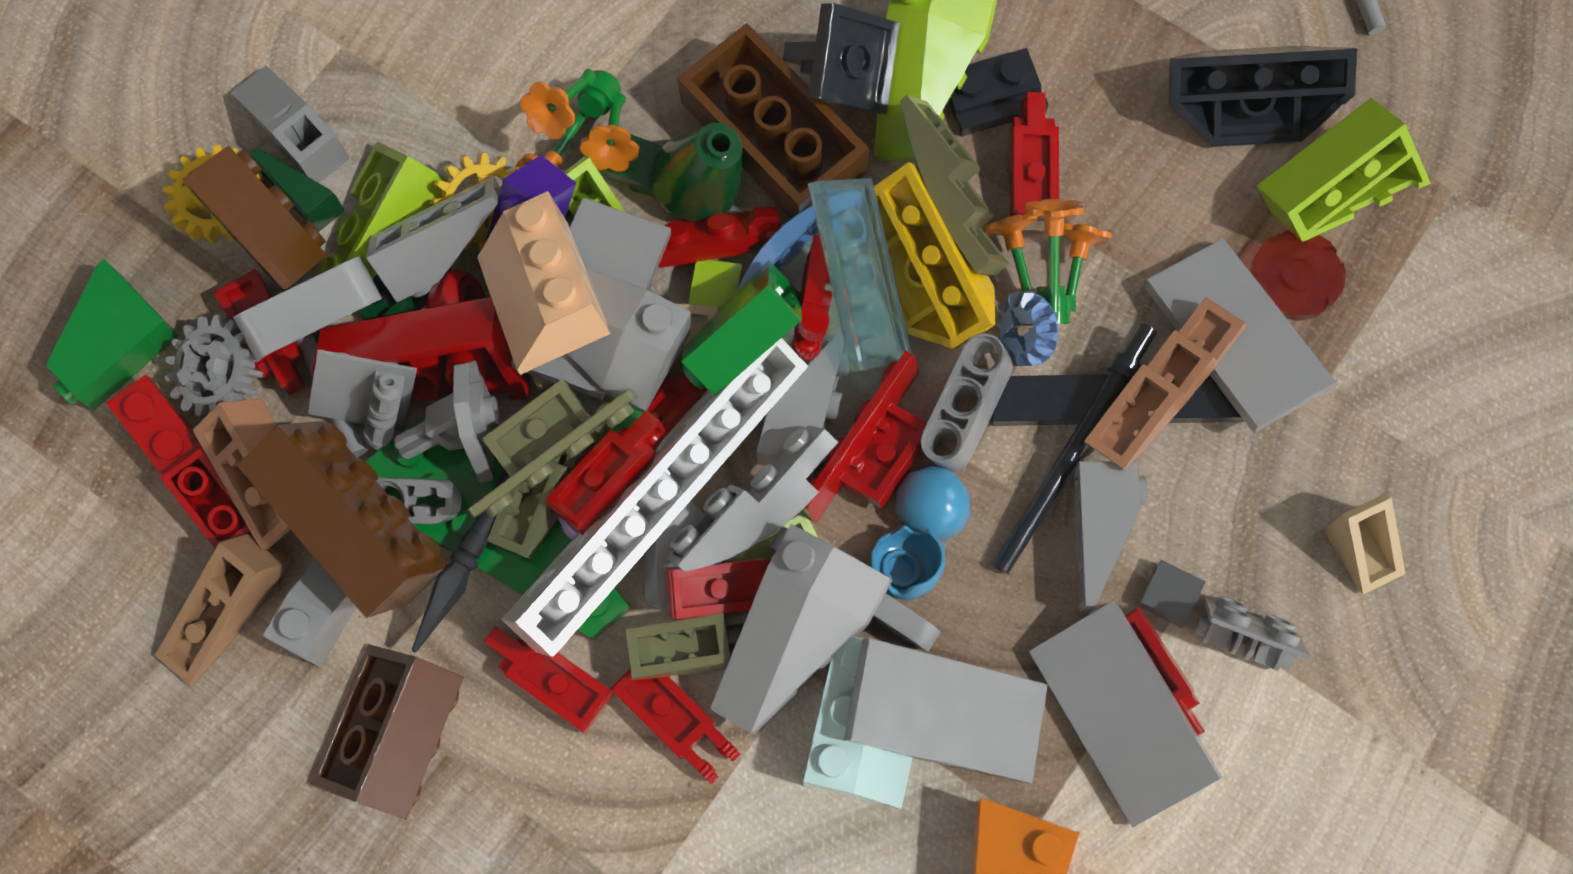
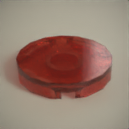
M1285 230L1284 233L1266 239L1251 260L1250 266L1251 274L1287 319L1295 321L1313 319L1329 310L1344 290L1346 277L1344 263L1340 262V258L1336 254L1338 250L1331 241L1321 235H1317L1302 242L1290 230Z

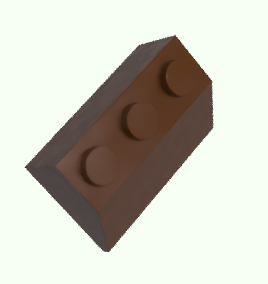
M228 145L183 178L184 184L282 291H286L327 255L320 248L326 243V240L310 222L306 221L303 225H300L288 212L294 207L292 202L276 185L269 190L256 176L262 169L243 148L235 153Z
M368 644L310 784L356 803L407 820L411 807L419 799L421 783L430 760L439 749L440 735L449 713L458 702L459 688L464 676L419 657Z

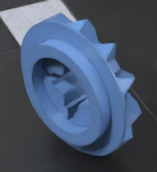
M1020 291L1009 294L1007 300L998 304L1000 316L995 319V325L999 328L1000 335L997 338L1004 344L1009 356L1015 359L1018 366L1042 364L1051 357L1057 346L1059 332L1055 313L1049 303L1037 293ZM1026 323L1028 325L1033 323L1034 327L1030 328L1029 332L1023 336L1018 334V327Z

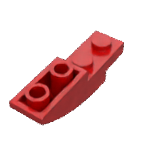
M144 375L106 402L114 415L162 475L160 477L215 549L219 542L251 533L192 431L193 428L176 411L150 376Z

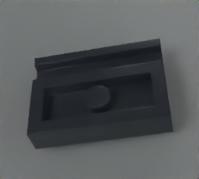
M1024 48L969 64L965 71L967 78L961 89L955 88L948 101L954 118L957 119L961 137L1012 122L1014 117H1021V100L1026 97V93H1042V85L1028 49ZM1046 98V112H1047V109H1048V105H1049V104H1048V101H1047V98Z

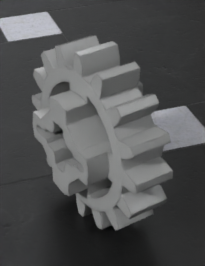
M214 315L213 319L201 316L198 317L197 327L187 324L183 327L186 336L183 341L172 340L171 343L177 349V353L175 356H168L165 359V362L174 365L173 372L165 376V381L176 383V387L171 391L170 396L173 399L182 400L180 407L182 410L193 412L196 416L206 417L221 402L243 400L242 396L245 393L255 396L257 391L251 385L253 378H261L263 376V372L255 369V362L260 361L262 358L255 359L235 321L219 315ZM224 338L225 340L223 342H219L215 339ZM211 392L215 395L206 397L203 395V393Z

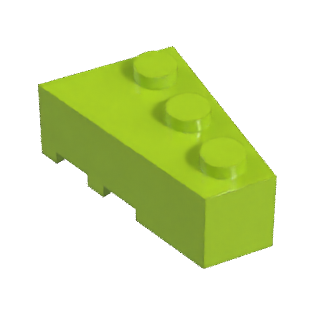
M1370 98L1264 179L1257 187L1272 215L1304 242L1354 219V211L1374 202L1381 207L1393 201L1392 194L1411 185L1420 189L1431 184L1406 124L1373 98Z

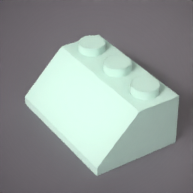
M852 636L832 655L834 658L831 660L803 781L804 787L902 809L913 757L844 740L863 638Z

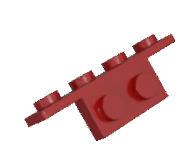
M904 351L898 361L889 363L882 374L881 386L872 399L864 400L859 406L854 417L855 424L845 438L840 437L836 440L838 443L829 452L828 463L819 476L815 475L809 479L808 482L819 493L802 510L805 516L816 524L842 486L882 509L921 452V438L927 422L897 406L919 374L914 354Z

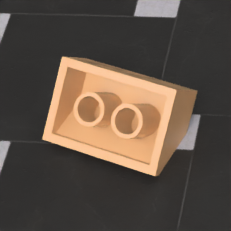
M549 191L504 211L477 258L516 369L521 375L611 333L569 225Z

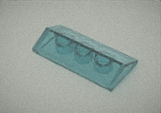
M872 178L815 181L809 183L808 186L851 373L888 366L892 361H898L904 351L911 353V348Z

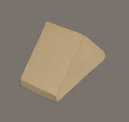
M1385 493L1342 514L1323 529L1356 588L1363 595L1406 574L1392 497Z

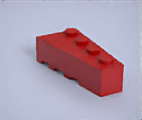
M491 297L323 328L320 331L312 367L313 375L318 349L382 362H393L417 368L411 396L420 398V401L439 400L440 393H453L454 365L476 361L489 393L509 392L510 400H527L530 374L523 373L520 375L516 369L512 368L511 362L513 357Z

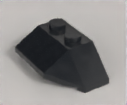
M1281 46L1207 50L1169 58V105L1210 146L1302 142L1328 120L1342 104L1345 105L1355 96L1357 48Z

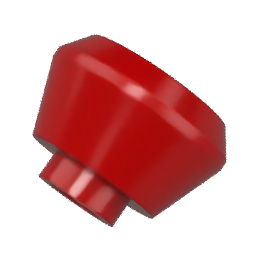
M455 269L448 272L429 291L426 309L486 297L482 286L473 275L463 270Z

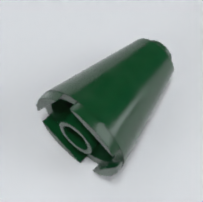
M711 123L670 140L660 149L655 157L650 176L652 192L659 205L667 213L671 212L682 218L683 222H699L708 220L715 214L727 213L732 208L741 188L742 142L738 133L726 124Z

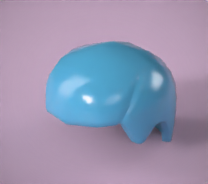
M924 466L904 477L895 492V511L899 520L910 529L920 532L930 529L942 542L963 531L971 516V497L958 476L953 472L937 466Z
M903 525L877 540L870 551L869 567L892 579L886 594L900 600H914L929 594L942 577L945 568V548L932 530L927 529L924 532H920Z

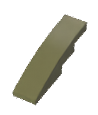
M906 95L900 101L911 148L927 191L949 234L975 272L996 276L1009 262L982 229L995 215L968 182L981 168L927 101Z
M572 390L591 417L616 399L605 394L603 400ZM606 422L590 433L594 442L571 459L564 452L552 461L550 465L555 471L539 484L530 488L524 482L510 494L515 501L497 514L487 541L531 559L559 518V515L544 502L545 498L598 444L608 427Z
M749 612L729 616L720 613L625 629L632 679L726 670Z

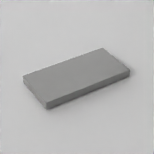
M584 197L570 226L585 268L649 290L670 239L671 228ZM566 355L526 372L555 384L564 379L570 389L603 400L606 394L590 380V376L573 359L570 360ZM512 359V368L516 369L514 360Z
M1224 238L1146 280L1144 288L1178 332L1205 296L1246 323L1247 328L1210 373V376L1253 433L1258 432L1332 390L1336 384L1330 373Z
M1116 601L1108 603L1029 651L1132 828L1222 778L1221 773Z
M871 638L863 639L844 740L1020 783H1033L1048 685Z

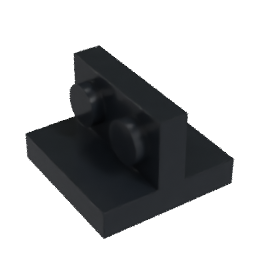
M824 3L821 4L816 41L785 42L783 60L801 65L800 73L811 75L808 98L872 114H887L900 23L839 4Z

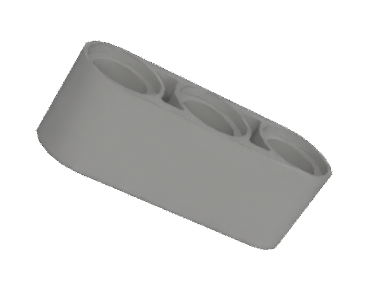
M358 256L245 310L233 318L257 360L382 299L361 257Z
M978 334L967 341L923 431L921 438L922 450L937 467L957 472L967 466L1011 376L1013 369L1012 359L1001 341L994 335ZM991 352L998 354V359L994 366L988 369L977 368L978 360L981 356ZM967 395L978 396L977 404L972 410L964 413L957 412L958 403L963 397ZM949 437L957 438V446L951 454L946 456L937 455V448L942 440Z

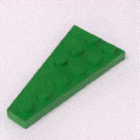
M426 414L423 417H421L418 421H416L414 424H412L409 428H407L405 431L424 422L426 419ZM394 438L389 445L384 446L365 462L381 477L438 478L454 483L461 492L462 498L461 509L458 514L445 522L413 524L420 533L429 535L437 544L448 551L459 550L457 546L467 530L471 529L477 518H474L468 509L492 491L504 469L494 456V481L480 483L464 448L448 451L440 444H437L415 457L404 459L399 455V450L394 445ZM388 486L385 488L384 491L389 496H393L402 502L401 494L395 487ZM437 493L431 496L417 497L416 505H434L437 509L445 507L446 503L445 498L438 497ZM557 519L531 559L488 541L480 559L476 558L478 561L477 569L487 573L514 592L523 595L572 540L563 532L562 525ZM613 588L579 626L577 631L595 640L631 609L615 588Z

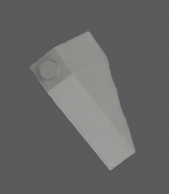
M585 268L611 334L565 355L570 360L573 359L590 376V380L602 392L617 398L628 389H632L638 398L629 405L644 413L691 333V311L647 289Z
M791 524L765 571L710 710L747 732L755 734L797 694V689L819 668L823 669L834 658L832 655L853 635L857 636L870 623L892 579Z

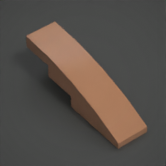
M1205 296L1180 331L1174 330L1147 366L1142 364L1084 442L1125 471L1159 435L1210 375L1247 328L1246 323Z

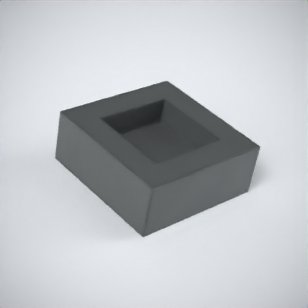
M1160 560L1138 606L1182 628L1186 625L1206 581Z

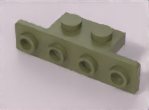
M564 379L558 381L482 438L511 478L470 507L468 511L474 518L484 512L490 518L499 514L515 501L510 494L524 482L530 488L539 484L555 471L550 463L564 452L567 453L570 459L575 457L594 442L590 433L606 422L609 428L612 429L630 416L634 410L629 404L638 398L632 389H628L591 417Z

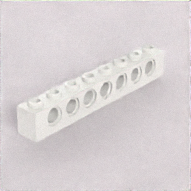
M781 338L716 396L707 390L656 448V455L649 462L650 464L583 535L578 533L501 620L536 653L553 657L806 370L808 365Z

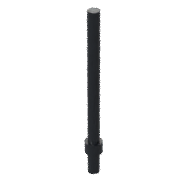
M1141 323L1123 353H1116L1107 368L1110 373L994 560L992 565L998 570L1009 575L1088 445L1084 442L1117 399L1126 383H1129L1142 366L1139 362L1157 334V331L1151 326Z

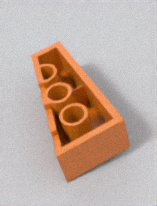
M984 798L976 801L974 844L971 862L972 874L1068 873L1079 832Z

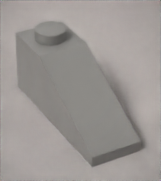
M494 176L370 236L366 258L396 302L409 296L414 298L423 296L431 291L433 286L441 280L497 206L499 183Z
M1079 461L1073 472L1079 615H1089L1095 608L1141 509L1140 505H1146L1148 493L1147 480L1145 476H1139L1138 461H1134L1125 471L1111 461Z
M316 560L288 592L262 636L321 667L354 613L356 606Z

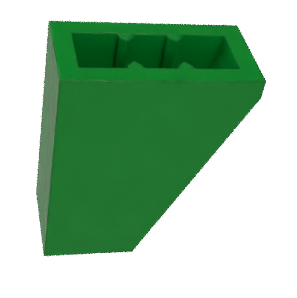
M103 259L96 265L46 363V367L58 378L52 386L70 404L74 405L79 400L94 411L168 347L173 339H177L180 335L110 263Z
M768 260L684 347L681 362L684 364L682 369L687 378L696 387L702 389L705 386L716 396L802 320L801 293Z

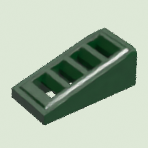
M258 147L249 152L252 159L262 169L261 174L272 186L276 185L294 205L293 208L305 221L310 222L318 232L343 213L344 208L332 190Z

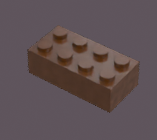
M748 23L744 24L677 78L681 103L703 126L711 123H723L732 127L738 133L742 142V167L791 219L810 206L828 197L842 193L868 171L869 147L825 102L808 98L809 86Z
M325 421L279 424L237 465L238 468L365 618L410 604L448 565L440 556L441 549L439 545L429 535L420 533L408 519L410 514L405 505L384 491L377 482L378 475L375 470L365 461L355 457L346 446V437L336 426Z

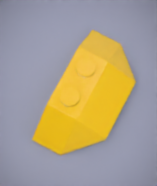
M908 162L872 188L871 201L873 205L868 221L865 255L903 332L952 349H958L975 335L982 334L995 326L994 286L987 274L976 273L949 234L927 191L921 172L913 163Z

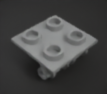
M318 349L308 414L365 424V441L374 449H382L391 443L394 430H404L417 368Z
M1220 596L1218 601L1207 597L1204 598L1203 602L1208 618L1200 615L1194 629V634L1202 636L1201 642L1226 650L1232 633L1235 631L1229 652L1236 654L1244 635L1248 636L1249 639L1243 658L1249 660L1256 649L1258 641H1260L1253 661L1276 671L1280 667L1289 670L1295 655L1307 660L1309 659L1310 654L1301 636L1294 632L1295 625L1272 614H1267L1265 620L1246 613L1248 609L1246 605L1229 597Z

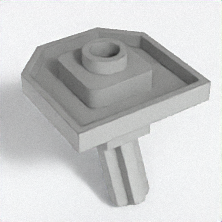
M476 361L454 365L453 393L426 407L425 421L397 435L394 445L399 450V455L404 459L415 457L437 444H440L448 451L464 448L479 482L482 483L494 481V454L482 438L493 431L495 425H499L500 415L496 398L490 396Z

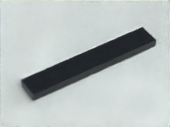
M1109 374L1010 376L993 411L992 426L1078 425ZM1209 375L1169 423L1245 421Z

